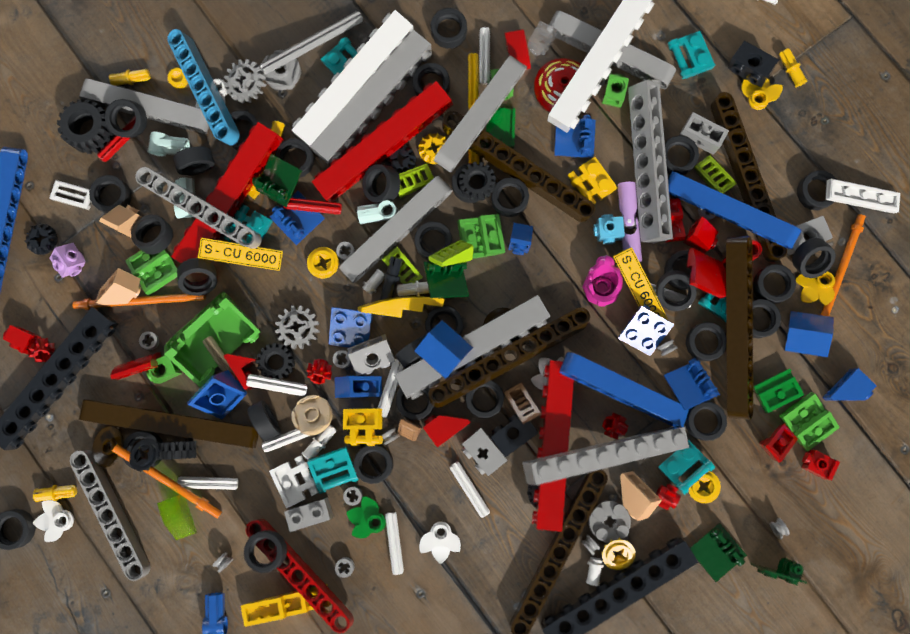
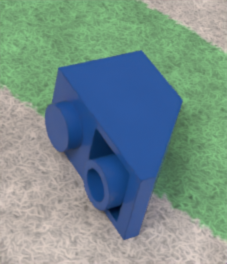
M514 223L508 250H512V253L517 255L528 253L534 226Z

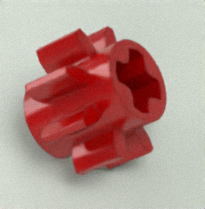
M36 338L34 343H29V357H34L35 362H47L54 353L55 344L49 343L48 338Z
M316 359L313 364H308L306 370L308 372L307 378H310L315 384L325 383V379H331L332 366L324 359Z
M616 413L606 417L602 425L606 430L604 435L615 440L625 436L629 427L625 423L627 418Z
M667 484L666 487L661 485L656 492V495L662 500L658 506L665 510H668L669 507L674 509L681 498V495L676 493L678 488L671 484Z

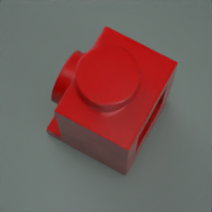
M10 325L3 334V340L9 342L11 348L19 350L18 352L29 354V343H34L36 338H41V336L14 325Z
M809 450L803 456L801 468L822 479L832 481L840 461L817 450Z

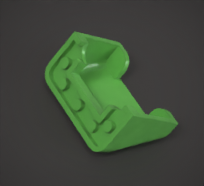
M223 291L165 344L164 355L193 382L202 387L213 376L215 368L218 367L203 344L205 338L212 336L224 354H232L241 344L255 342L260 336L259 333L261 331Z

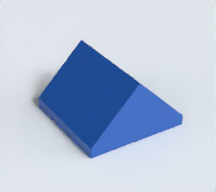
M791 311L784 351L828 357L833 337L834 317Z
M442 320L426 335L414 352L446 379L473 347Z
M226 370L213 375L188 401V405L223 419L247 395V391L230 371Z

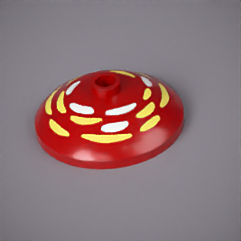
M567 58L554 59L543 65L538 71L534 81V94L538 103L546 111L551 112L581 66L577 61ZM565 79L568 83L563 84L561 80Z

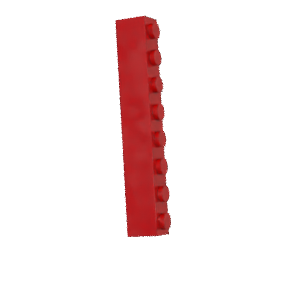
M437 81L433 84L429 83L424 87L421 94L410 98L406 106L395 110L390 119L382 121L377 125L375 131L363 136L359 144L351 146L346 150L344 156L332 161L328 169L317 173L312 183L326 201H335L360 181L370 166L381 164L452 107L453 102Z
M257 122L250 129L246 141L239 146L236 157L228 163L227 171L218 179L216 188L207 196L206 202L234 217L254 185L252 179L255 176L261 175L270 155H274L283 138L260 122ZM218 214L213 216V223L218 220ZM195 218L192 225L185 230L182 241L174 247V253L171 257L181 264L188 259L198 258L201 238L219 240L222 233Z
M550 360L548 365L544 366V377H547V385H543L542 398H545V406H541L540 418H543L544 422L543 427H539V439H542L541 448L538 447L537 459L568 452L574 380L559 372L563 361ZM566 478L539 484L538 490H534L533 502H537V509L532 512V524H535L536 529L562 532Z

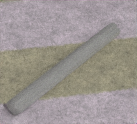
M356 11L260 64L262 72L268 74L363 21L361 13Z

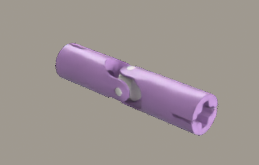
M622 182L618 184L619 210L624 218V228H637L635 233L631 235L624 232L625 237L622 239L623 251L632 247L639 262H642L639 221L637 217L635 219L638 209L635 182Z

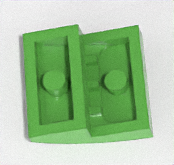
M499 214L482 215L478 218L459 219L457 221L460 240L472 244L474 247L472 259L505 253Z
M167 249L157 254H146L140 250L125 260L132 275L141 279L140 285L148 296L177 277L178 266Z
M810 392L779 415L783 423L797 437L798 443L807 452L840 428L831 412L825 410L819 398L813 392Z

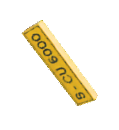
M201 238L198 258L280 271L283 251L261 247L250 249L237 243Z
M630 247L614 255L613 257L638 306L646 304L651 308L650 311L667 320L668 318L633 248Z

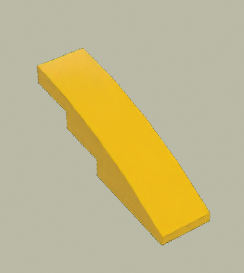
M424 296L396 297L359 306L358 311L402 317L403 310L422 312L424 304L443 307L444 299Z
M316 586L310 588V592L313 595L318 593ZM298 591L241 605L244 627L285 619L288 616L314 610ZM324 601V607L331 605L329 601Z

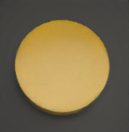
M174 68L168 73V81L174 88L181 89L188 84L181 68Z

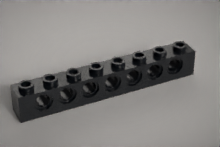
M91 307L0 417V447L3 450H15L24 443L23 439L26 435L37 427V422L40 418L48 414L51 409L50 406L54 401L62 397L63 390L75 381L77 373L89 364L91 356L97 353L102 348V343L105 339L115 332V327L118 323L101 309ZM96 328V335L92 337L91 332ZM80 344L84 346L82 352H79ZM69 359L70 366L66 368V361ZM56 375L57 382L54 384L53 377ZM43 391L44 397L41 400L40 393ZM28 407H29L30 410H31L29 416H28L27 413H26ZM15 423L17 425L16 432L13 429Z
M677 537L666 543L667 546L660 550L658 548L650 552L647 559L643 561L640 559L631 565V569L626 572L622 570L613 576L614 579L610 582L600 583L591 594L587 592L578 598L579 601L575 604L565 605L560 609L561 612L559 614L547 616L542 621L543 624L540 625L544 634H586L699 562L685 540L682 538L677 539ZM670 554H674V562L672 564H667V556ZM652 565H657L656 574L649 575V568ZM635 576H639V584L636 586H632L631 579ZM617 587L622 588V594L619 597H614V589ZM598 599L605 600V604L601 608L595 607V602ZM580 610L587 611V616L584 619L577 618V613ZM563 621L570 623L569 628L566 630L559 628L560 623Z

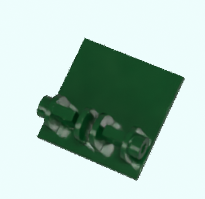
M271 154L262 176H255L252 179V183L256 187V191L287 207L302 170Z
M431 261L423 262L430 298L469 297L464 269H467V262L444 267Z
M720 523L690 547L698 562L715 582L720 580L736 565L742 566L745 563L744 558L747 556Z
M781 558L779 560L777 570L751 563L752 566L757 568V572L764 574V576L773 579L780 578L794 585H798L799 582L807 584L806 581L802 580L803 566L788 558Z

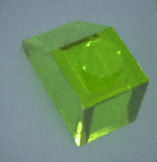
M179 495L157 503L163 524L176 540L197 533L186 498Z

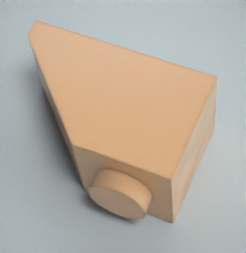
M118 205L101 217L99 221L131 238L134 224L142 217L137 214L139 210L129 205L126 208Z
M118 268L100 288L95 304L99 306L128 304L132 298H136L139 295L141 279Z
M633 471L622 473L620 479L623 506L628 510L629 515L637 521L649 518L662 500Z

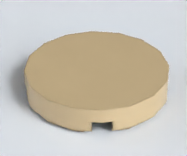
M309 395L300 399L296 403L295 409L293 408L292 422L295 428L302 434L309 436L325 431L333 417L332 408L328 401L318 395Z

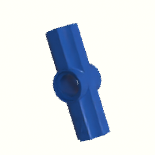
M225 593L206 594L202 633L227 634L228 618L225 616Z

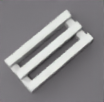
M55 180L50 199L83 209H90V189ZM59 186H62L87 194L85 197L82 195L60 190L58 188ZM58 193L65 196L83 200L84 203L56 196V194Z

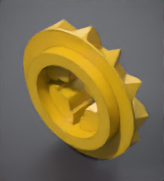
M429 133L426 137H422L419 144V154L425 162L437 164L433 161L436 156L433 150H429L431 142L435 146H440L437 148L438 153L446 142V138L438 133Z
M327 247L314 249L307 259V267L310 273L321 279L330 278L337 272L339 266L337 254ZM319 256H321L325 261L330 260L328 263H326L327 270L322 266H318V264L321 263Z
M708 471L688 489L690 497L700 503L714 501L721 490L718 477ZM699 481L703 483L708 482L706 485L708 492L704 490L698 491L700 488Z
M620 538L615 541L610 540V543L604 545V550L601 552L605 565L614 570H622L629 567L635 559L633 545L628 540L625 541ZM621 550L623 555H617L615 557L613 551L619 552Z

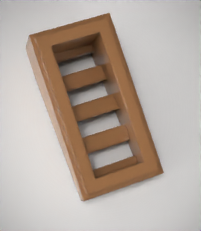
M522 382L504 392L509 404L522 424L541 415ZM527 400V402H525V403H523V404L517 406L518 404H520V403H522L523 401ZM530 405V407H528V408H526L525 410H523V411L520 412L521 409H523L524 407ZM533 410L532 413H530V414H528V415H526V416L523 417L524 414H526V413H528L529 411Z
M401 419L398 433L412 441H416L422 428L407 419Z

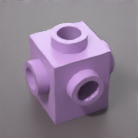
M74 243L55 247L50 256L53 268L58 271L62 278L69 275L71 277L78 275L85 264L83 254L78 251Z

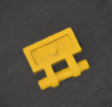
M593 157L578 168L582 174L581 176H577L574 171L567 175L571 180V185L574 188L576 187L580 194L592 201L594 205L597 202L593 196L597 195L601 201L618 189L596 157ZM584 181H587L592 188L591 190H587L583 184Z
M343 409V430H350V436L344 437L345 444H351L352 446H359L360 444L375 446L376 444L383 443V437L376 436L375 429H382V409ZM359 429H365V436L359 434Z

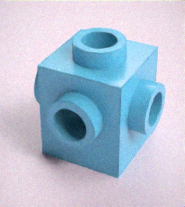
M606 214L598 218L596 224L593 225L594 236H597V242L614 244L615 241L622 240L625 237L623 217H613L612 214Z

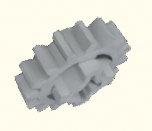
M240 59L238 61L239 65L232 63L233 69H227L229 76H224V78L228 82L224 86L228 88L226 92L231 95L232 99L238 100L241 103L245 101L251 103L252 98L258 99V93H264L261 87H266V84L262 82V80L266 79V76L262 74L261 68L254 61L251 62L246 59L244 62Z
M291 306L290 312L284 309L285 315H278L281 321L275 322L279 326L275 333L281 334L278 340H285L284 345L288 347L291 344L292 349H296L297 345L300 349H304L305 343L311 346L310 340L317 339L314 333L320 332L315 328V326L320 324L318 321H314L317 316L315 314L310 315L311 310L308 308L304 311L303 306H299L298 310L295 306ZM299 314L306 316L309 321H302ZM296 323L302 326L298 329L299 332L294 330V328L297 327ZM307 330H310L309 334L305 337L304 335L306 334ZM286 334H293L296 341L291 340Z

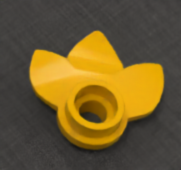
M767 79L762 88L751 84L748 80H744L741 88L743 94L748 98L749 105L756 110L764 109L769 102L776 101L782 93V85L775 84L770 86L769 79ZM755 99H760L761 103L756 102Z
M827 271L816 278H806L800 274L796 278V283L804 287L801 292L802 302L812 303L819 299L822 304L828 305L834 299L835 293L832 287L835 284V277L832 273ZM820 279H825L827 284H822Z

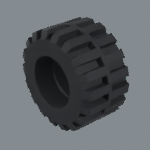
M78 99L77 103L74 101L70 102V106H65L63 108L65 111L63 113L60 112L59 117L61 119L57 120V125L60 126L57 128L58 133L61 134L60 137L79 152L92 154L93 151L98 153L110 141L111 137L115 136L106 126V111L97 103L85 99V102L82 99ZM93 119L94 122L91 130L86 134L80 135L82 124L87 120Z

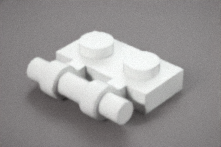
M302 455L295 458L297 463L295 468H292L290 462H286L269 471L286 508L305 500L306 496L303 491L309 489L311 496L319 493L315 481L308 470V463L304 461ZM301 472L305 481L302 485L299 484L295 475Z

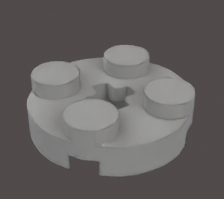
M284 50L274 51V53L270 56L267 55L264 58L263 62L281 53ZM295 58L283 65L286 71L282 74H279L276 71L277 69L268 74L262 73L266 76L265 82L270 87L277 90H290L295 87V84L300 79L301 67L299 61Z
M606 500L599 502L594 507L588 518L591 532L599 540L610 543V540L623 539L629 534L631 519L623 505L615 501ZM607 516H611L612 519H615V523L612 524V527H609L607 524H604V521L607 520Z

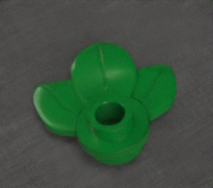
M362 497L361 507L352 508L346 512L348 519L355 525L352 536L356 538H367L371 533H379L385 528L386 519L379 513V506L372 498ZM373 519L379 520L378 526L372 524Z

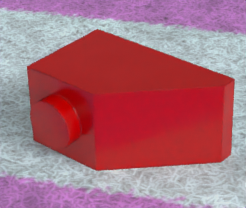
M701 217L691 225L683 243L706 253L710 249L713 250L716 246L718 231L706 218Z
M432 415L424 421L426 425L423 429L438 448L470 424V421L468 419L441 415L435 417V415Z

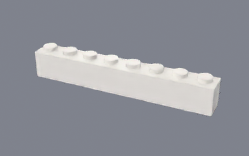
M623 0L549 113L548 122L568 133L570 128L575 129L580 121V118H578L581 111L585 113L591 103L588 100L592 95L596 96L601 88L599 83L603 78L606 80L612 71L610 66L613 62L617 63L623 54L621 49L624 45L628 47L634 37L631 35L634 29L638 31L644 22V19H642L645 13L649 14L655 4L652 2L653 0Z
M396 10L384 17L382 26L379 29L375 28L370 34V40L366 44L362 43L356 51L358 54L353 59L349 58L344 64L345 69L341 73L334 75L331 80L332 84L328 88L325 87L319 93V99L315 104L312 102L306 108V114L303 118L299 117L293 123V133L309 147L413 30V25Z

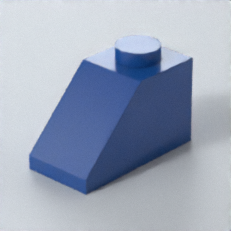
M859 368L849 369L822 398L825 401H865L873 395L872 390L877 385Z
M382 376L335 377V398L382 396Z

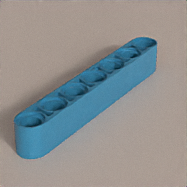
M178 29L172 30L167 38L168 43L214 137L228 145H235L240 139V133L193 39Z

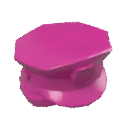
M601 256L596 260V264L589 269L582 286L588 301L601 307L615 303L623 285L620 269L614 266V259L610 256Z

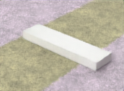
M829 179L826 185L825 200L889 213H898L900 193Z

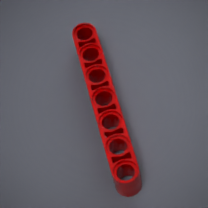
M265 519L250 521L245 529L249 538L256 534L254 529L256 524L260 525L261 531L271 530L277 532ZM269 539L259 540L255 545L270 562H273L277 556L276 545L274 549H271L268 546ZM286 542V555L289 557L288 565L282 563L277 569L333 631L344 633L354 622L353 614ZM297 569L303 572L302 580L296 576ZM311 585L316 586L318 590L317 595H313L310 592ZM324 601H329L332 604L331 611L325 609ZM340 616L346 619V626L339 624L338 618Z

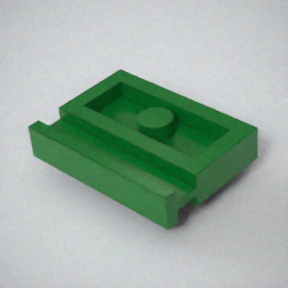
M498 108L487 123L486 132L514 149L516 108Z
M790 368L753 386L765 413H770L804 396Z

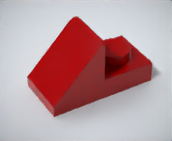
M225 354L223 357L243 388L249 391L255 388L246 385L248 375L252 374L250 370L247 371L246 369L254 365L256 359Z
M784 423L778 426L769 438L761 441L759 444L773 460L781 462L798 439Z

